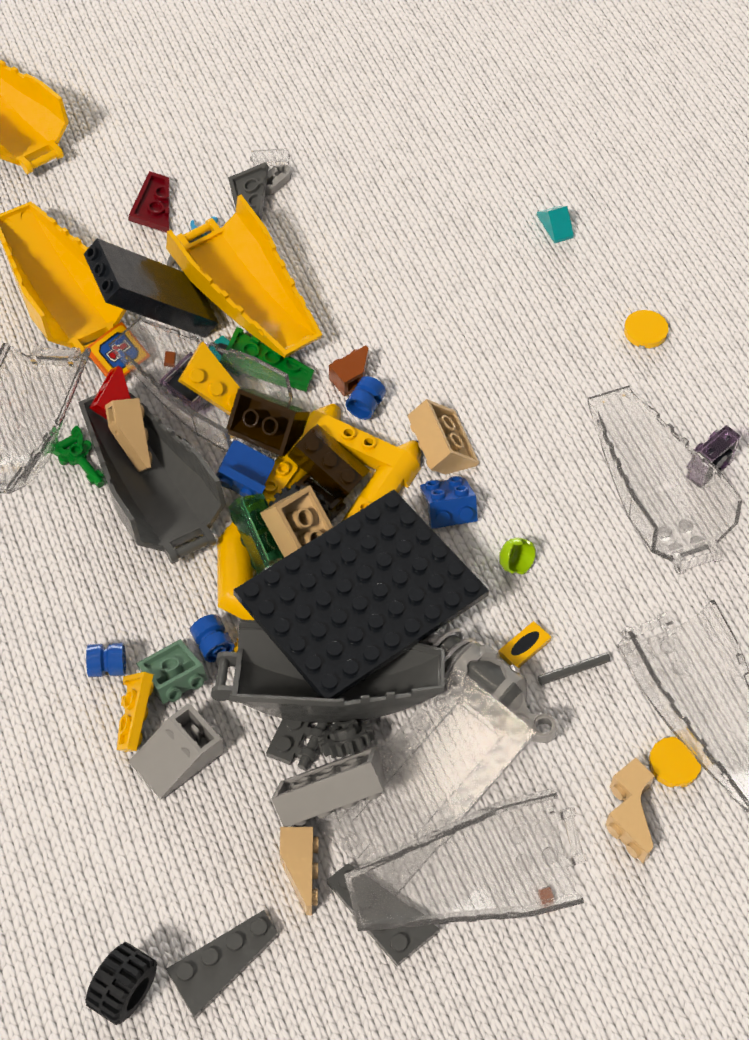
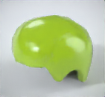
M519 537L506 541L499 552L500 565L511 574H525L535 560L536 549L534 544Z

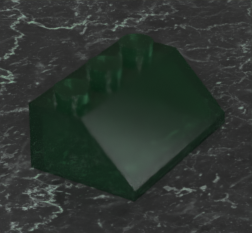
M263 493L238 497L228 507L231 513V520L238 528L241 542L247 549L251 565L257 574L284 558L260 515V512L269 507Z

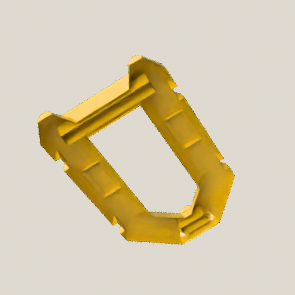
M333 403L309 413L304 433L294 444L295 446L310 429L318 424L361 463L376 470L342 521L390 491L395 490L399 493L403 486L408 488L421 469V449L418 446V442L410 440L397 447L342 422L341 409ZM294 446L285 457L278 456L276 458L274 467L264 485L266 487L262 495L256 502L248 499L244 502L231 525L223 531L217 541L218 607L243 620L254 619L234 596L233 590L256 576V550L269 533V529L260 512L270 507L268 506L270 501L275 502L276 498L274 495L276 493H283L281 489L285 487L290 489L291 485L307 474L288 457Z

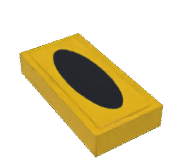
M533 621L505 644L498 653L510 666L515 665L517 668H520L551 641V636Z

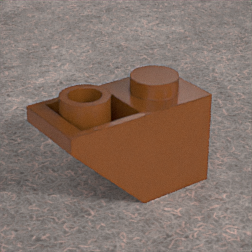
M366 345L360 349L353 350L349 355L337 359L329 365V380L344 397L355 390L360 379L366 374L369 350Z

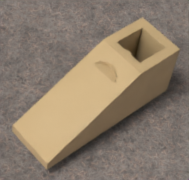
M140 398L109 402L105 405L109 430L138 472L150 469L152 454L148 451V431L144 428V407L140 404Z
M280 827V863L306 915H312V906H318V889H313V879H318V862H313V853H318L319 837H313V827Z

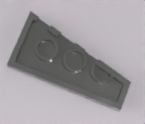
M349 863L327 879L329 887L396 967L440 931V928Z
M264 910L166 968L168 975L194 1020L211 1001L213 1002L221 994V991L231 981H234L241 974V971L250 962H253L278 937L277 930Z

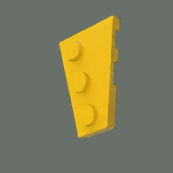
M204 342L199 344L178 382L230 416L237 390L240 387Z
M141 672L123 676V685L127 686V693L121 697V706H124L125 714L119 721L117 750L137 751L142 742L143 735L141 729L148 715L147 702L153 692L154 683L152 680L154 674Z

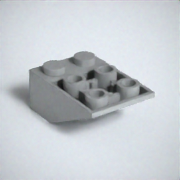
M188 703L160 726L129 760V763L161 800L224 753L222 738L197 710Z

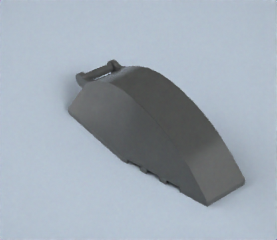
M240 620L238 651H222L217 654L216 663L218 664L216 684L212 688L211 697L217 701L229 700L242 703L268 715L301 722L336 723L338 721L346 722L351 719L359 721L377 718L416 706L444 692L445 649L418 643L338 698L327 699L319 697L255 620ZM230 666L235 667L233 686L226 685L228 667Z

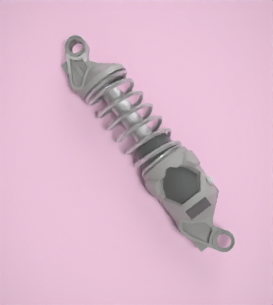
M450 622L446 624L443 635L440 636L434 632L419 642L445 649V687L448 689L449 695L460 704H468L477 711L479 719L483 721L487 719L491 722L497 734L513 737L523 746L528 741L549 743L554 740L556 736L555 719L545 713H529L526 678L518 673L520 670L515 665L509 666L500 659V654L489 645H481L473 638L463 640L462 630L460 628L450 630ZM457 632V633L459 634V637H458L457 635H451V634ZM541 724L551 726V730L547 733H541L537 728Z

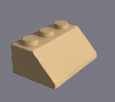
M426 399L407 415L411 423L410 428L419 441L418 446L427 459L426 464L432 471L446 475L480 464L455 410Z
M311 485L260 512L284 558L333 528Z

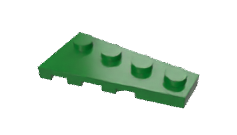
M236 327L222 356L221 364L307 392L314 375L313 369L290 356L282 357L260 343L261 341L256 337H250L243 333V329Z

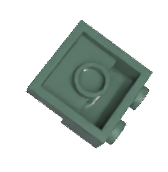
M181 639L136 663L140 672L154 674L152 680L154 683L153 692L162 704L169 701L176 702L183 693L190 689L196 690L201 688L204 681L208 680L203 664Z

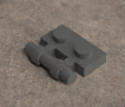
M282 719L269 745L266 756L291 765L294 757L300 759L297 766L302 770H307L309 764L314 762L317 755L315 751L318 747V736L323 735L322 732L326 730L328 724L317 723L315 728H310L311 722ZM304 737L310 739L306 748L299 747Z

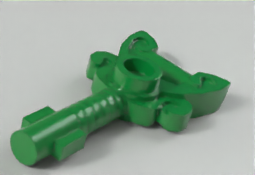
M77 425L72 429L71 436L60 442H46L48 450L58 457L61 465H66L67 463L70 465L79 464L87 474L86 478L91 485L95 484L100 488L105 484L103 480L104 475L99 469L95 470L87 460L89 451L92 450V444L88 440L84 441L82 432Z

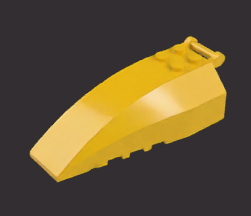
M0 60V159L19 165L26 174H30L34 171L33 169L55 158L60 159L64 157V153L58 143L69 123L62 98L51 88L27 73L24 75L19 73L16 67L10 68L6 66V63Z
M242 195L237 196L235 214L221 228L213 218L205 221V224L185 234L180 233L175 236L172 230L167 231L166 249L188 279L229 317L277 354L286 358L322 338V333L310 310L307 309L303 297L297 291L293 278L290 277L286 270V264L283 259L281 260L276 251V245L266 226ZM208 231L211 232V233H209L208 235H206V236H204V237H202V238H200V239H198V240H196V241H194V242H192V243H189V241H191V240H193V239H195V238L201 236L202 234H204V233H206V232H208Z
M31 201L0 214V242L30 318L48 341L74 349L79 359L87 357L84 349L91 343L84 344L101 337L119 324L126 312L125 309L105 303L84 256L89 247L83 245L78 237L74 238L70 235L69 230L65 227L61 228L56 220L47 216V213Z

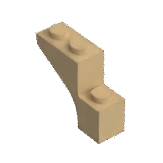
M634 758L612 778L610 784L612 793L617 799L624 802L608 815L605 825L614 838H619L624 843L628 853L633 858H638L644 863L650 856L653 842L642 808L641 796L651 787L655 776L637 758Z

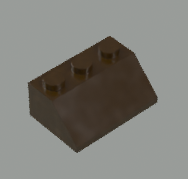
M238 388L225 433L285 457L303 435L310 412L255 389Z
M318 424L304 435L288 455L291 460L306 473L311 474L312 478L336 499L338 497L345 499L370 471Z

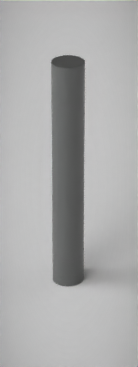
M606 652L539 675V684L544 685L610 662V656Z

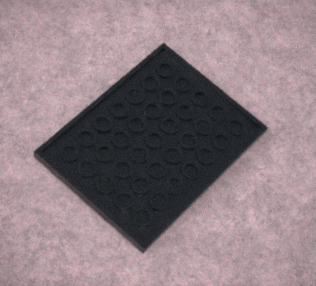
M392 490L233 590V594L319 697L336 699L489 595V589L395 490Z

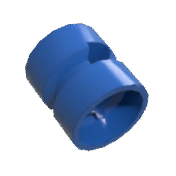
M362 377L346 401L347 410L357 418L370 419L377 409V405L380 404L386 395L384 385L373 377Z
M210 614L198 619L190 628V633L196 644L199 645V649L207 662H216L219 652H232L235 647L228 632L224 633L225 627L216 614Z
M112 643L108 645L107 649H105L103 644H88L86 649L88 677H103L106 672L110 676H125V644Z

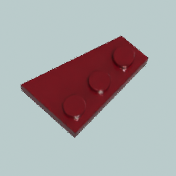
M149 171L129 213L128 221L165 233L169 231V177Z

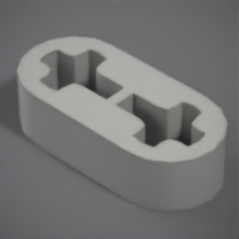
M276 164L268 171L265 195L275 194L290 181L291 169L287 164Z

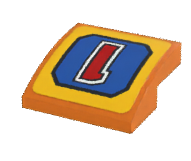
M122 322L84 349L105 376L108 375L112 368L120 366L126 377L132 370L150 357Z

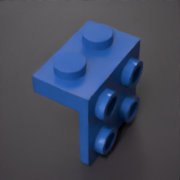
M235 440L231 443L216 475L220 479L222 487L231 489L243 498L256 502L266 487L264 485L275 462L268 456Z
M453 476L448 480H430L420 485V491L428 504L429 525L431 529L478 521L476 495L465 478Z

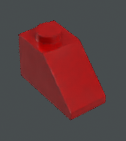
M116 366L109 371L89 409L107 419L106 404L113 400L131 399L123 369L120 366Z

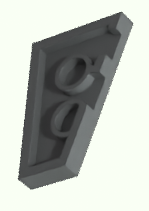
M266 162L228 177L235 208L237 196L242 195L260 220L262 219L269 170Z

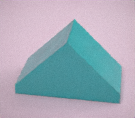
M555 206L537 212L539 220L554 244L574 237L567 206Z

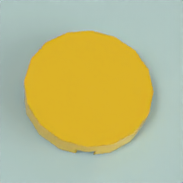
M639 310L627 317L624 324V334L633 345L654 348L665 341L668 334V323L659 313L651 310Z
M663 738L655 743L649 754L648 761L651 773L658 782L667 787H687L695 781L701 771L699 752L691 743L681 738Z

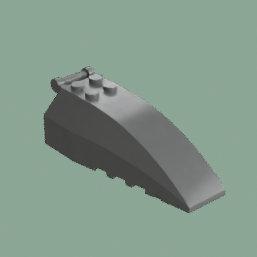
M129 392L131 399L136 398L133 394ZM96 395L78 402L118 517L138 546L165 552L171 564L178 562L179 558L206 545L210 547L216 544V539L210 528L226 503L220 479L202 455L187 441L175 435L171 427L167 428L157 415H152L143 403H140L144 407L143 422L144 428L148 431L147 445L148 451L152 454V464L150 469L138 472L109 430L107 419L89 409ZM200 535L203 536L174 550V547Z

